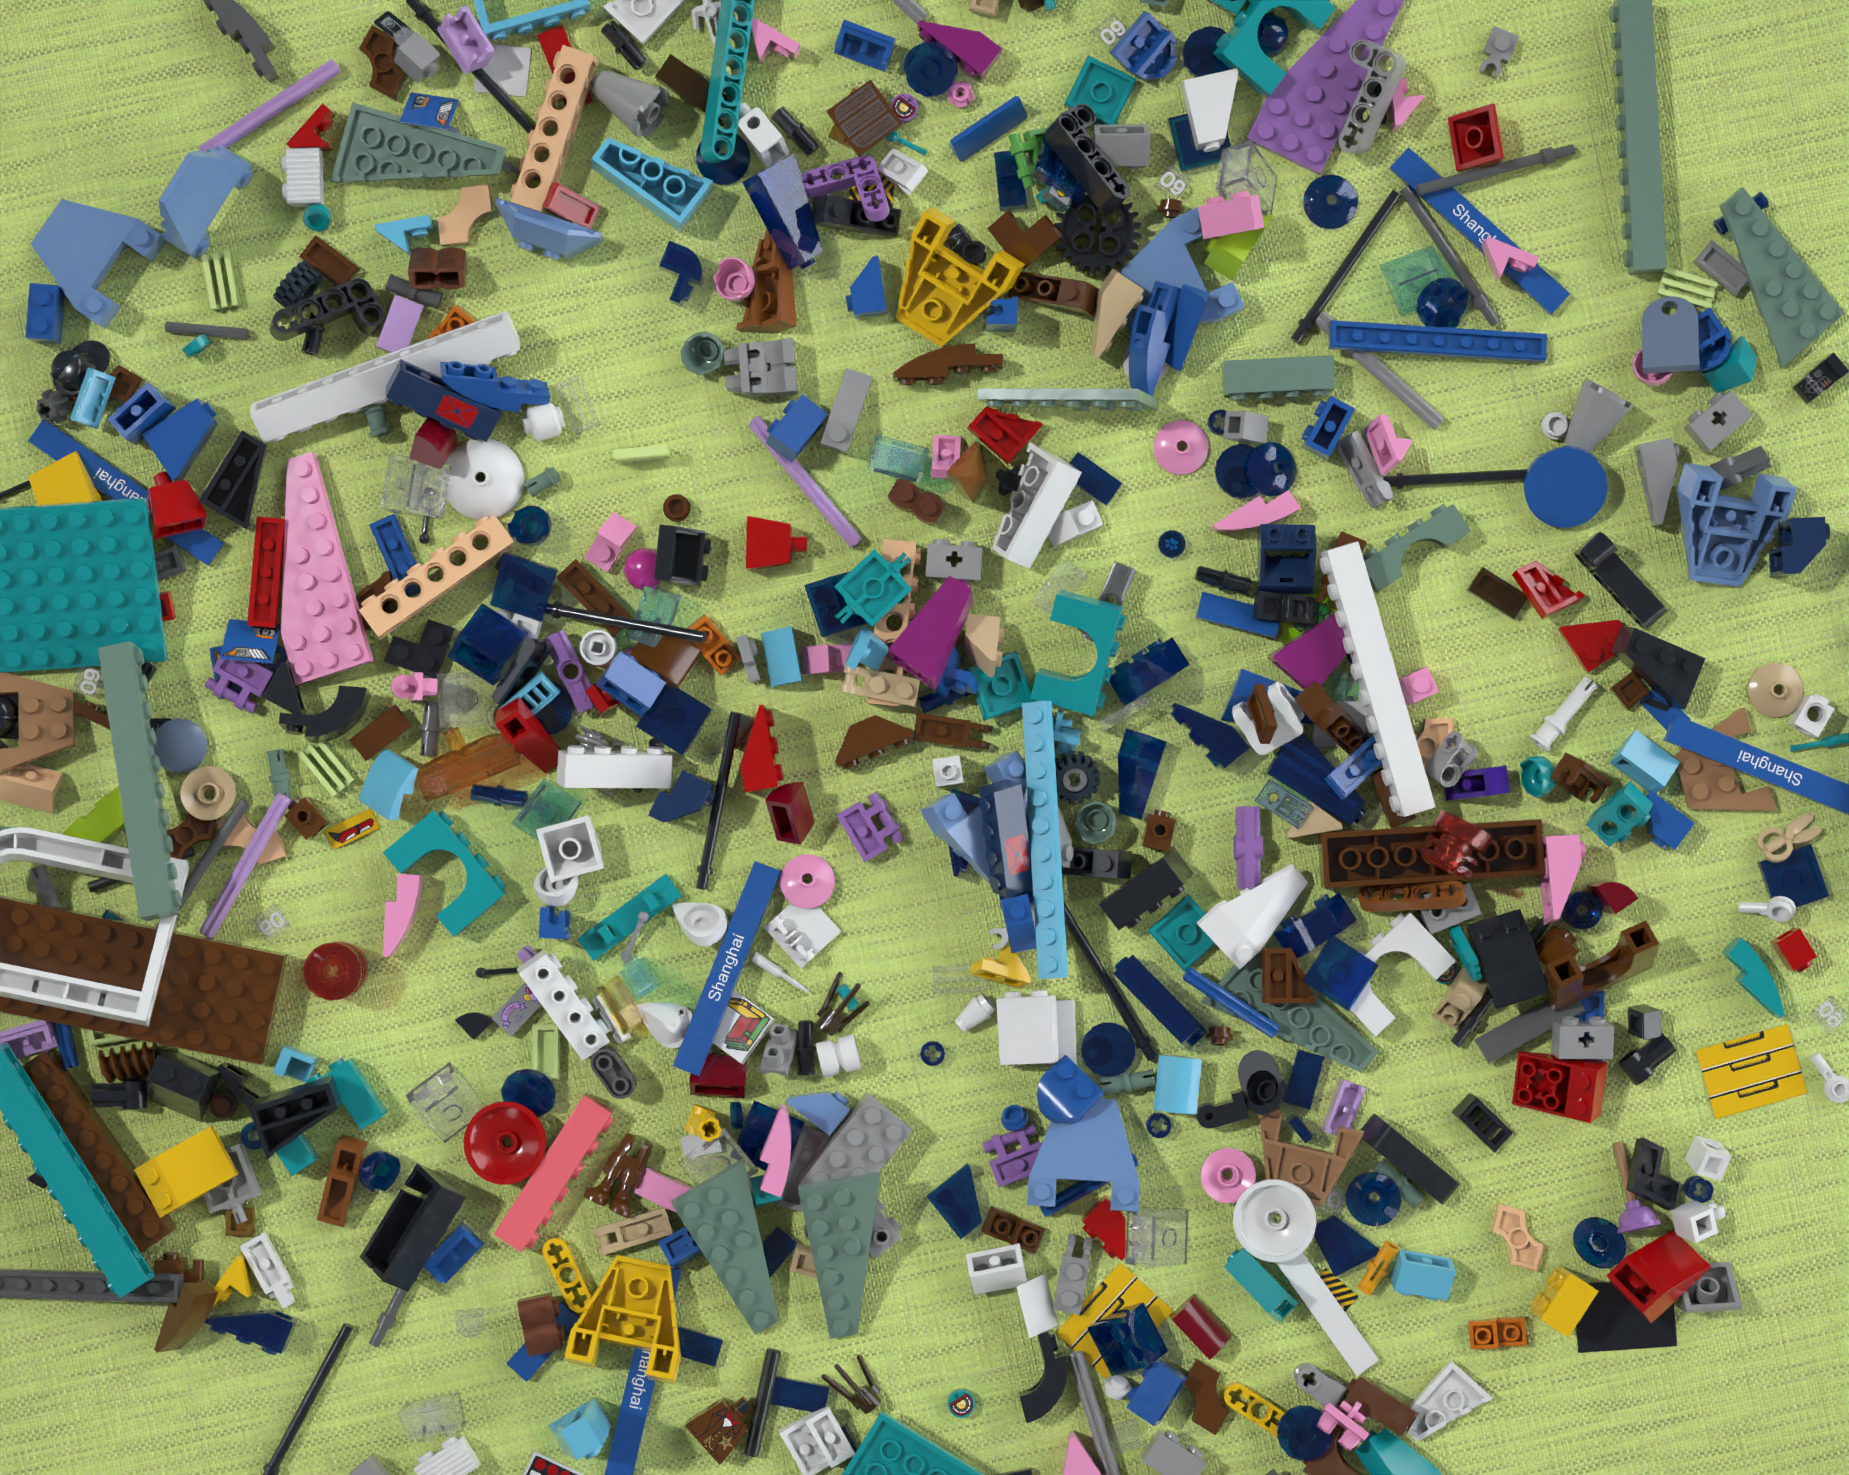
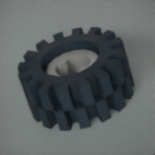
M302 261L296 267L294 266L290 273L286 274L284 280H281L280 286L276 288V292L273 294V298L286 308L312 297L313 292L318 289V285L322 282L323 276L309 263Z
M1070 751L1068 756L1062 753L1060 760L1056 757L1057 798L1060 797L1064 803L1068 800L1069 804L1073 805L1076 800H1078L1079 804L1084 803V798H1087L1089 801L1092 798L1091 793L1096 794L1098 791L1097 786H1100V776L1095 762L1092 761L1089 755L1085 757L1084 752L1080 751L1078 755L1075 754V751ZM1074 772L1079 773L1078 775L1081 779L1076 784H1072L1068 777Z

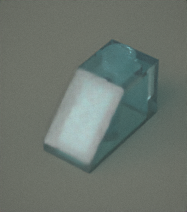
M644 586L635 619L671 625L674 621L681 595L659 587ZM631 629L629 639L655 647L663 635Z
M635 955L623 964L626 969L620 973L635 1001H638L663 984L646 956L639 959Z

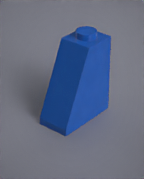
M196 398L142 434L171 479L175 482L184 479L218 425L214 419L217 413L208 401L204 403Z

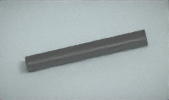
M166 321L165 332L205 334V336L245 340L249 338V329L170 321Z

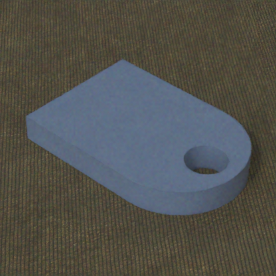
M1675 296L1663 297L1655 300L1645 309L1642 317L1643 374L1700 370L1698 314L1695 307L1686 299ZM1667 307H1674L1677 309V312L1672 315H1666L1663 313V310Z

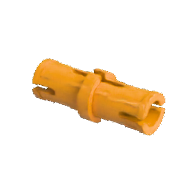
M1384 1241L1376 1257L1368 1262L1369 1268L1357 1284V1288L1361 1292L1370 1296L1373 1294L1382 1277H1386L1389 1273L1388 1267L1396 1254L1399 1253V1247L1390 1241ZM1384 1260L1381 1266L1379 1267L1378 1271L1376 1272L1375 1276H1373L1381 1261Z

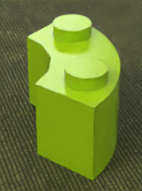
M1261 208L1264 228L1223 235L1219 239L1213 237L1205 250L1210 254L1204 263L1232 281L1273 215Z
M119 787L94 804L96 807L85 817L81 815L62 835L106 844L121 830L126 832Z

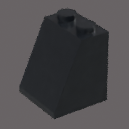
M174 1050L159 1054L147 1080L150 1101L202 1122L221 1076L217 1068Z

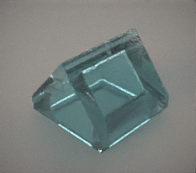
M1332 673L1330 695L1336 701H1357L1358 680H1355L1352 674Z

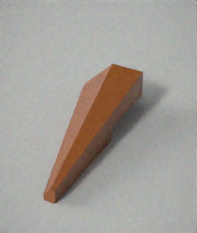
M775 190L771 193L774 203L771 214L765 216L764 223L767 224L764 239H759L752 266L755 284L752 292L749 294V298H744L742 306L746 309L742 323L738 322L736 328L740 332L780 333L797 327L786 192L781 190Z
M977 441L952 464L947 472V481L956 486L955 491L972 503L975 502L988 482L982 446Z

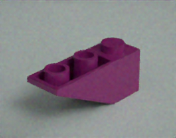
M924 21L917 23V31L920 32L918 36L927 44L931 45L934 43L941 48L939 52L952 62L955 59L962 65V71L973 79L977 76L982 80L1002 54V48L979 31Z

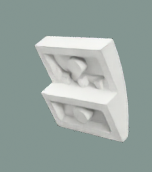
M828 1406L778 1430L803 1475H815L828 1466L833 1468L854 1455L852 1447Z

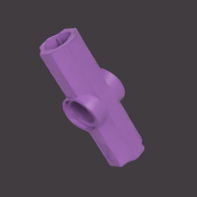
M563 629L545 638L552 644L550 656L579 714L596 707L585 692L592 684L566 631ZM570 664L577 665L579 669V674L575 679H568L565 675V669Z
M1260 806L1236 807L1235 811L1236 835H1234L1233 841L1237 889H1253L1261 885L1260 860L1263 859V838L1260 835Z

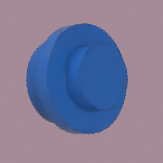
M1010 1105L1005 1108L1001 1118L1003 1127L1009 1131L1022 1129L1029 1120L1027 1111L1019 1105Z

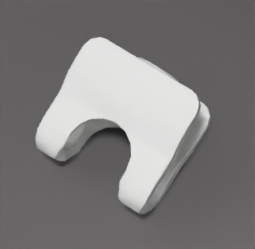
M1280 682L1270 685L1267 693L1277 722V729L1270 744H1260L1247 702H1240L1233 706L1232 709L1236 724L1259 755H1265L1303 733L1304 727L1300 720L1304 718L1305 712Z

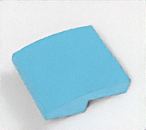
M383 749L367 774L359 800L387 820H398L403 794H413L418 768L391 750Z

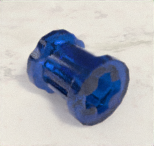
M1690 1176L1683 1184L1684 1194L1694 1201L1705 1203L1712 1198L1714 1192L1713 1185L1710 1181L1700 1176ZM1697 1183L1703 1186L1700 1188V1195L1694 1193L1697 1190L1695 1186Z

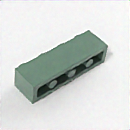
M1334 355L1225 360L1221 364L1223 397L1230 396V401L1246 400L1248 395H1257L1259 400L1273 399L1274 394H1284L1285 398H1299L1301 393L1312 392V397L1328 396V392L1335 389Z

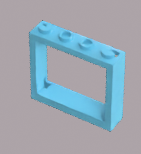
M474 0L481 28L488 40L491 39L492 41L497 39L504 40L507 38V34L515 32L526 34L534 30L533 27L543 24L544 27L555 26L560 23L561 19L568 17L571 20L579 19L580 16L586 15V12L591 11L589 0H573L490 24L483 0Z

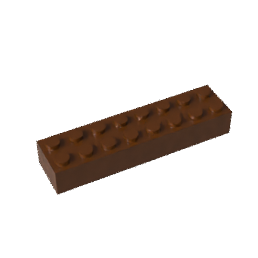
M1542 819L1317 833L1321 888L1545 875Z
M54 1049L43 1051L23 1065V1068L140 1253H143L178 1227L169 1214L161 1218L159 1217L134 1171L136 1167L70 1072L62 1067V1062Z

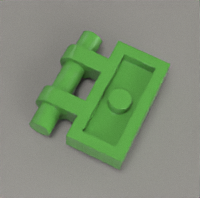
M1047 128L1025 132L1023 134L1025 142H1021L1019 133L1008 136L1011 143L1009 147L1011 156H1015L1019 169L1016 172L1018 178L1022 179L1025 189L1035 186L1032 176H1036L1039 186L1052 184L1061 164L1060 158L1045 139L1044 133ZM1027 152L1029 153L1032 166H1029L1025 155V153Z

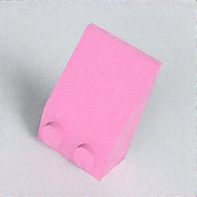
M1579 835L1546 836L1543 838L1545 875L1539 876L1544 925H1550L1560 918L1582 863V858H1585V845L1583 841L1580 842Z

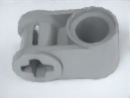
M1451 732L1443 739L1442 744L1426 762V775L1445 787L1454 786L1467 767L1475 760L1477 748L1473 744L1466 743L1459 732Z
M1310 1363L1299 1364L1294 1371V1379L1298 1386L1323 1406L1331 1403L1336 1407L1348 1390L1341 1382L1325 1374ZM1304 1373L1307 1375L1311 1373L1313 1380H1306L1304 1382L1302 1375Z

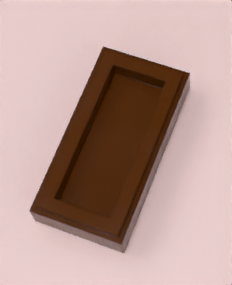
M316 235L299 256L337 286L353 280L360 271V268Z
M1255 684L1248 698L1247 705L1260 744H1270L1277 729V722L1265 685Z

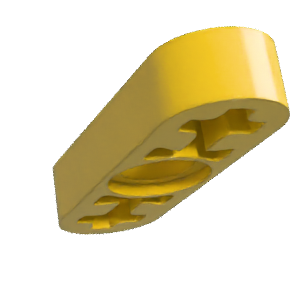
M552 1237L543 1246V1256L567 1305L572 1311L581 1313L585 1310L588 1301L593 1297L592 1292L567 1242L561 1237ZM551 1243H554L556 1246H562L563 1249L559 1252L562 1260L565 1257L569 1259V1261L561 1263L557 1268L554 1263L559 1262L556 1254L550 1255L549 1250L552 1248ZM570 1267L575 1271L576 1276L572 1282H565L561 1279L560 1271L562 1268ZM578 1281L582 1285L576 1288L581 1296H587L584 1306H581L580 1303L574 1304L573 1300L576 1297L574 1290L572 1289L568 1292L566 1289L573 1287Z
M1231 1382L1224 1388L1223 1398L1229 1407L1274 1436L1285 1439L1290 1437L1291 1433L1295 1430V1422L1290 1414L1239 1382ZM1238 1389H1241L1240 1394L1246 1400L1249 1399L1250 1395L1253 1396L1247 1403L1246 1410L1241 1409L1245 1406L1242 1401L1238 1399L1234 1402L1231 1401L1232 1397L1229 1394L1231 1390L1236 1392ZM1256 1403H1263L1267 1407L1266 1414L1261 1418L1254 1417L1251 1413V1409ZM1273 1410L1276 1411L1273 1416L1277 1420L1283 1421L1288 1419L1286 1423L1289 1428L1287 1430L1281 1429L1280 1432L1277 1431V1424L1271 1420L1269 1425L1265 1424L1271 1418Z

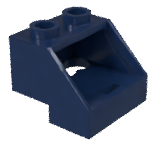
M1825 517L1791 518L1778 524L1779 547L1768 550L1770 578L1788 577L1801 573L1827 545L1826 540H1829L1830 527L1825 522Z
M1260 524L1257 538V591L1278 594H1313L1316 563L1315 525ZM1266 550L1306 551L1307 553L1303 557H1296L1294 555L1289 557L1281 555L1270 557L1266 555Z
M682 770L671 793L660 790L648 816L661 822H669L704 810L705 806L710 807L713 803L716 793L713 790L715 784Z

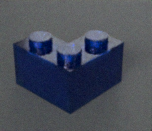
M1173 637L1165 642H1162L1159 638L1146 647L1149 652L1144 648L1131 656L1134 662L1129 663L1128 659L1114 667L1116 673L1111 676L1109 683L1124 706L1190 665Z

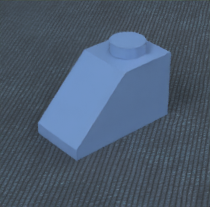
M830 1091L791 1095L786 1103L829 1136L850 1110V1107L847 1105L849 1100L838 1091L834 1094Z

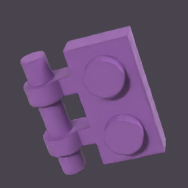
M219 657L212 670L220 674L221 678L218 682L209 678L205 683V687L213 691V695L216 697H224L233 702L234 707L241 711L245 709L253 714L258 704L250 700L251 694L254 693L262 697L275 672L257 662L221 659ZM230 681L243 687L240 694L228 688Z
M877 791L868 796L872 804L871 808L865 810L859 801L837 814L838 819L864 862L888 849L883 840L886 836L890 835L895 844L904 839L899 830L901 828L898 821L893 820L887 810L888 804L885 799L881 800ZM875 814H878L885 826L879 832L870 818Z
M1033 1123L1024 1126L1020 1130L1011 1131L1001 1136L996 1134L991 1136V1140L982 1143L985 1153L996 1150L999 1156L989 1160L999 1187L1030 1175L1041 1148L1040 1141L1029 1145L1027 1140L1028 1136L1036 1134ZM1019 1140L1022 1148L1006 1154L1004 1146Z

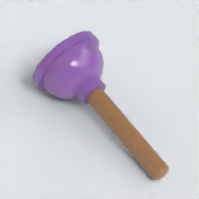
M1623 1142L1614 1143L1613 1149L1627 1200L1624 1203L1626 1210L1619 1217L1618 1234L1661 1225L1660 1219L1657 1220L1653 1211L1647 1206H1642L1641 1200L1637 1199V1195L1626 1190L1630 1168Z

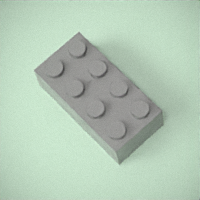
M866 1092L797 1178L802 1184H809L879 1172L911 1133L912 1129Z

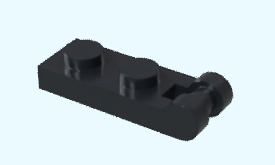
M526 638L523 641V651L512 662L510 670L499 681L496 690L491 696L496 704H505L535 676L552 650V644L548 639Z

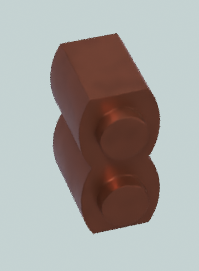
M425 247L411 250L408 267L410 287L432 289L438 286L444 289H459L465 286L467 273L466 250L453 247L444 248L439 251Z
M897 479L888 494L889 501L896 508L912 512L918 520L928 525H936L945 510V504L940 498L931 493L921 492L914 483L905 479Z
M550 1292L519 1299L517 1306L528 1357L561 1350L563 1347L562 1342H566V1333L564 1326H559L557 1315L561 1314L558 1298L553 1299Z

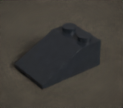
M1520 909L1467 925L1469 944L1478 959L1481 974L1496 1009L1549 993L1530 931Z

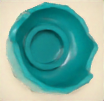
M1529 756L1520 763L1522 768L1521 783L1527 794L1533 797H1542L1554 789L1556 783L1550 777L1555 767L1550 760L1543 756Z

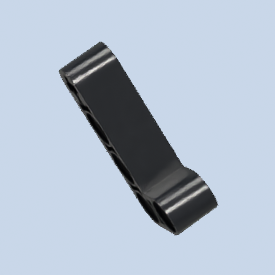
M1081 103L1061 113L1045 130V139L1095 205L1104 213H1112L1130 195V190L1127 183L1086 132L1096 121V115L1088 105Z
M356 278L277 311L272 318L269 330L276 340L286 341L351 314L357 328L361 332L372 334L378 331L384 319V311L368 281ZM355 289L361 291L364 294V298L354 297L351 291ZM334 300L339 304L340 308L332 309L327 305L326 301ZM302 311H311L315 318L306 319L302 315ZM371 314L376 318L377 322L369 323L364 319L363 315ZM281 321L283 325L289 323L288 328L286 329L284 326H278L279 322Z
M1602 532L1593 534L1574 552L1575 557L1642 629L1647 631L1667 613L1666 608L1615 553L1617 548L1614 543Z
M1373 1113L1360 1129L1365 1131L1362 1139L1440 1204L1444 1205L1460 1184L1376 1114Z

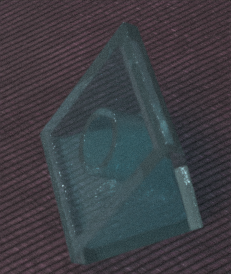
M1432 245L1380 265L1400 316L1451 296L1446 266Z
M876 434L868 470L921 484L929 458V448Z
M543 778L511 824L539 841L536 829L569 821L582 803L549 779Z

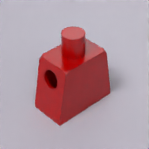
M166 471L156 474L154 476L156 486L149 488L147 496L153 539L203 529L207 514L188 481L172 482L171 477Z
M747 516V570L791 564V552L807 553L808 537L792 536L791 524Z

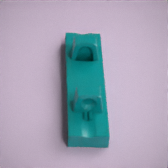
M664 874L577 940L591 959L595 961L634 932L639 921L638 914L640 912L646 911L649 915L647 921H649L680 898L682 894L668 875ZM608 925H609L610 928L613 930V932L616 934V936L613 935V934L610 932V930H609V928H608Z

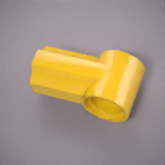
M698 1104L693 1105L684 1128L686 1132L708 1142L719 1138L722 1132L719 1120L715 1118L717 1114L715 1111Z

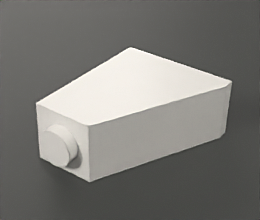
M1237 68L1183 81L1181 88L1196 150L1204 149V152H1211L1219 149L1220 145L1224 143L1238 78Z

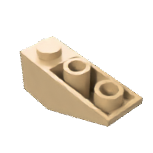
M1115 269L1111 270L1097 291L1090 353L1097 359L1101 354L1105 355L1109 351L1113 343L1111 341L1116 331L1121 332L1128 321L1127 315L1132 308L1136 309L1143 299L1142 293L1144 289Z

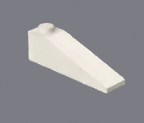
M1291 864L1263 879L1261 885L1251 890L1246 888L1240 891V896L1229 902L1223 900L1216 904L1197 924L1226 956L1241 969L1262 949L1308 881Z

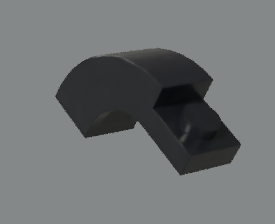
M339 685L336 700L327 710L315 715L280 713L279 725L283 730H286V733L292 735H302V731H305V738L309 743L333 740L347 733L358 723L367 708L370 693L364 687Z
M1048 1330L1038 1334L1044 1358L1043 1374L1033 1387L1019 1392L1026 1424L1041 1418L1056 1405L1067 1381L1068 1367L1065 1352L1054 1354L1053 1351L1059 1349L1055 1334L1049 1335Z

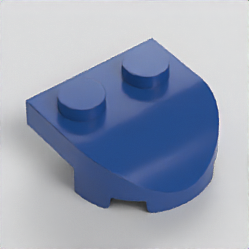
M1143 11L1109 53L1131 75L1146 80L1160 79L1166 76L1176 63L1175 44H1177V41L1171 31L1165 30L1149 12Z
M1710 307L1698 314L1700 370L1696 371H1706L1715 368L1726 359L1730 351L1731 334L1729 329L1722 326Z
M1064 1055L1044 1073L1037 1089L1038 1107L1041 1113L1053 1123L1070 1122V1124L1082 1120L1084 1113L1104 1096V1092L1067 1055Z

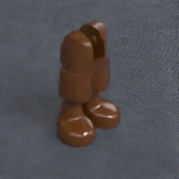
M627 1133L616 1151L608 1157L602 1169L606 1174L604 1180L597 1187L586 1189L584 1197L598 1205L606 1206L617 1179H620L622 1181L620 1188L608 1208L625 1218H630L633 1210L629 1204V1196L632 1188H639L653 1147L651 1143L645 1141L636 1159L628 1156L627 1153L629 1149L631 1150L636 1135Z

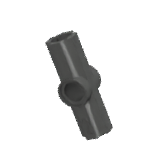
M1759 446L1733 457L1732 455L1711 464L1710 467L1723 477L1720 490L1744 481L1743 478L1766 470V468L1770 467L1766 451H1764L1762 446Z
M1114 561L1097 600L1102 601L1106 596H1113L1117 600V605L1122 606L1137 570ZM1084 632L1082 637L1093 641L1089 634Z

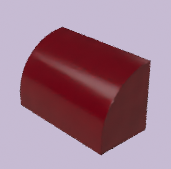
M431 417L427 418L414 436L409 459L441 469L457 446L458 438L455 429H448L442 426L438 420Z
M792 782L773 790L765 802L776 839L801 845L815 821L804 782Z
M1595 881L1586 885L1605 913L1617 914L1638 899L1636 894L1622 883Z
M708 1054L700 1077L690 1073V1095L745 1099L747 1060L743 1065L729 1055Z
M1194 1293L1170 1315L1173 1322L1209 1360L1222 1349L1231 1337V1332Z

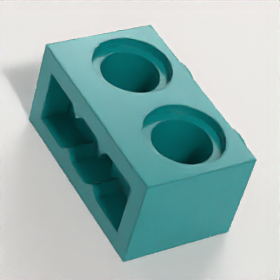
M1629 781L1591 814L1586 825L1610 847L1616 841L1622 843L1632 833L1630 830L1635 825L1641 827L1651 817L1649 811L1653 803ZM1626 805L1633 806L1636 811L1629 810ZM1607 821L1614 822L1617 827L1610 826Z

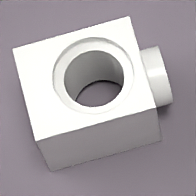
M1819 694L1803 696L1788 725L1810 738L1819 737L1834 708L1828 705V699ZM1810 707H1814L1818 713L1817 719L1814 722L1810 721L1807 716V711Z
M960 756L932 760L936 787L964 783Z
M1695 1135L1685 1160L1696 1174L1721 1181L1732 1156L1720 1142Z

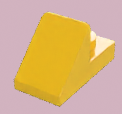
M1010 946L999 951L998 960L991 957H983L981 960L971 964L970 975L1017 989L1031 983L1030 975L1017 953H1011Z
M243 1252L235 1258L215 1285L214 1289L218 1291V1295L213 1307L219 1302L224 1304L234 1291L230 1288L231 1286L246 1297L253 1294L249 1264Z

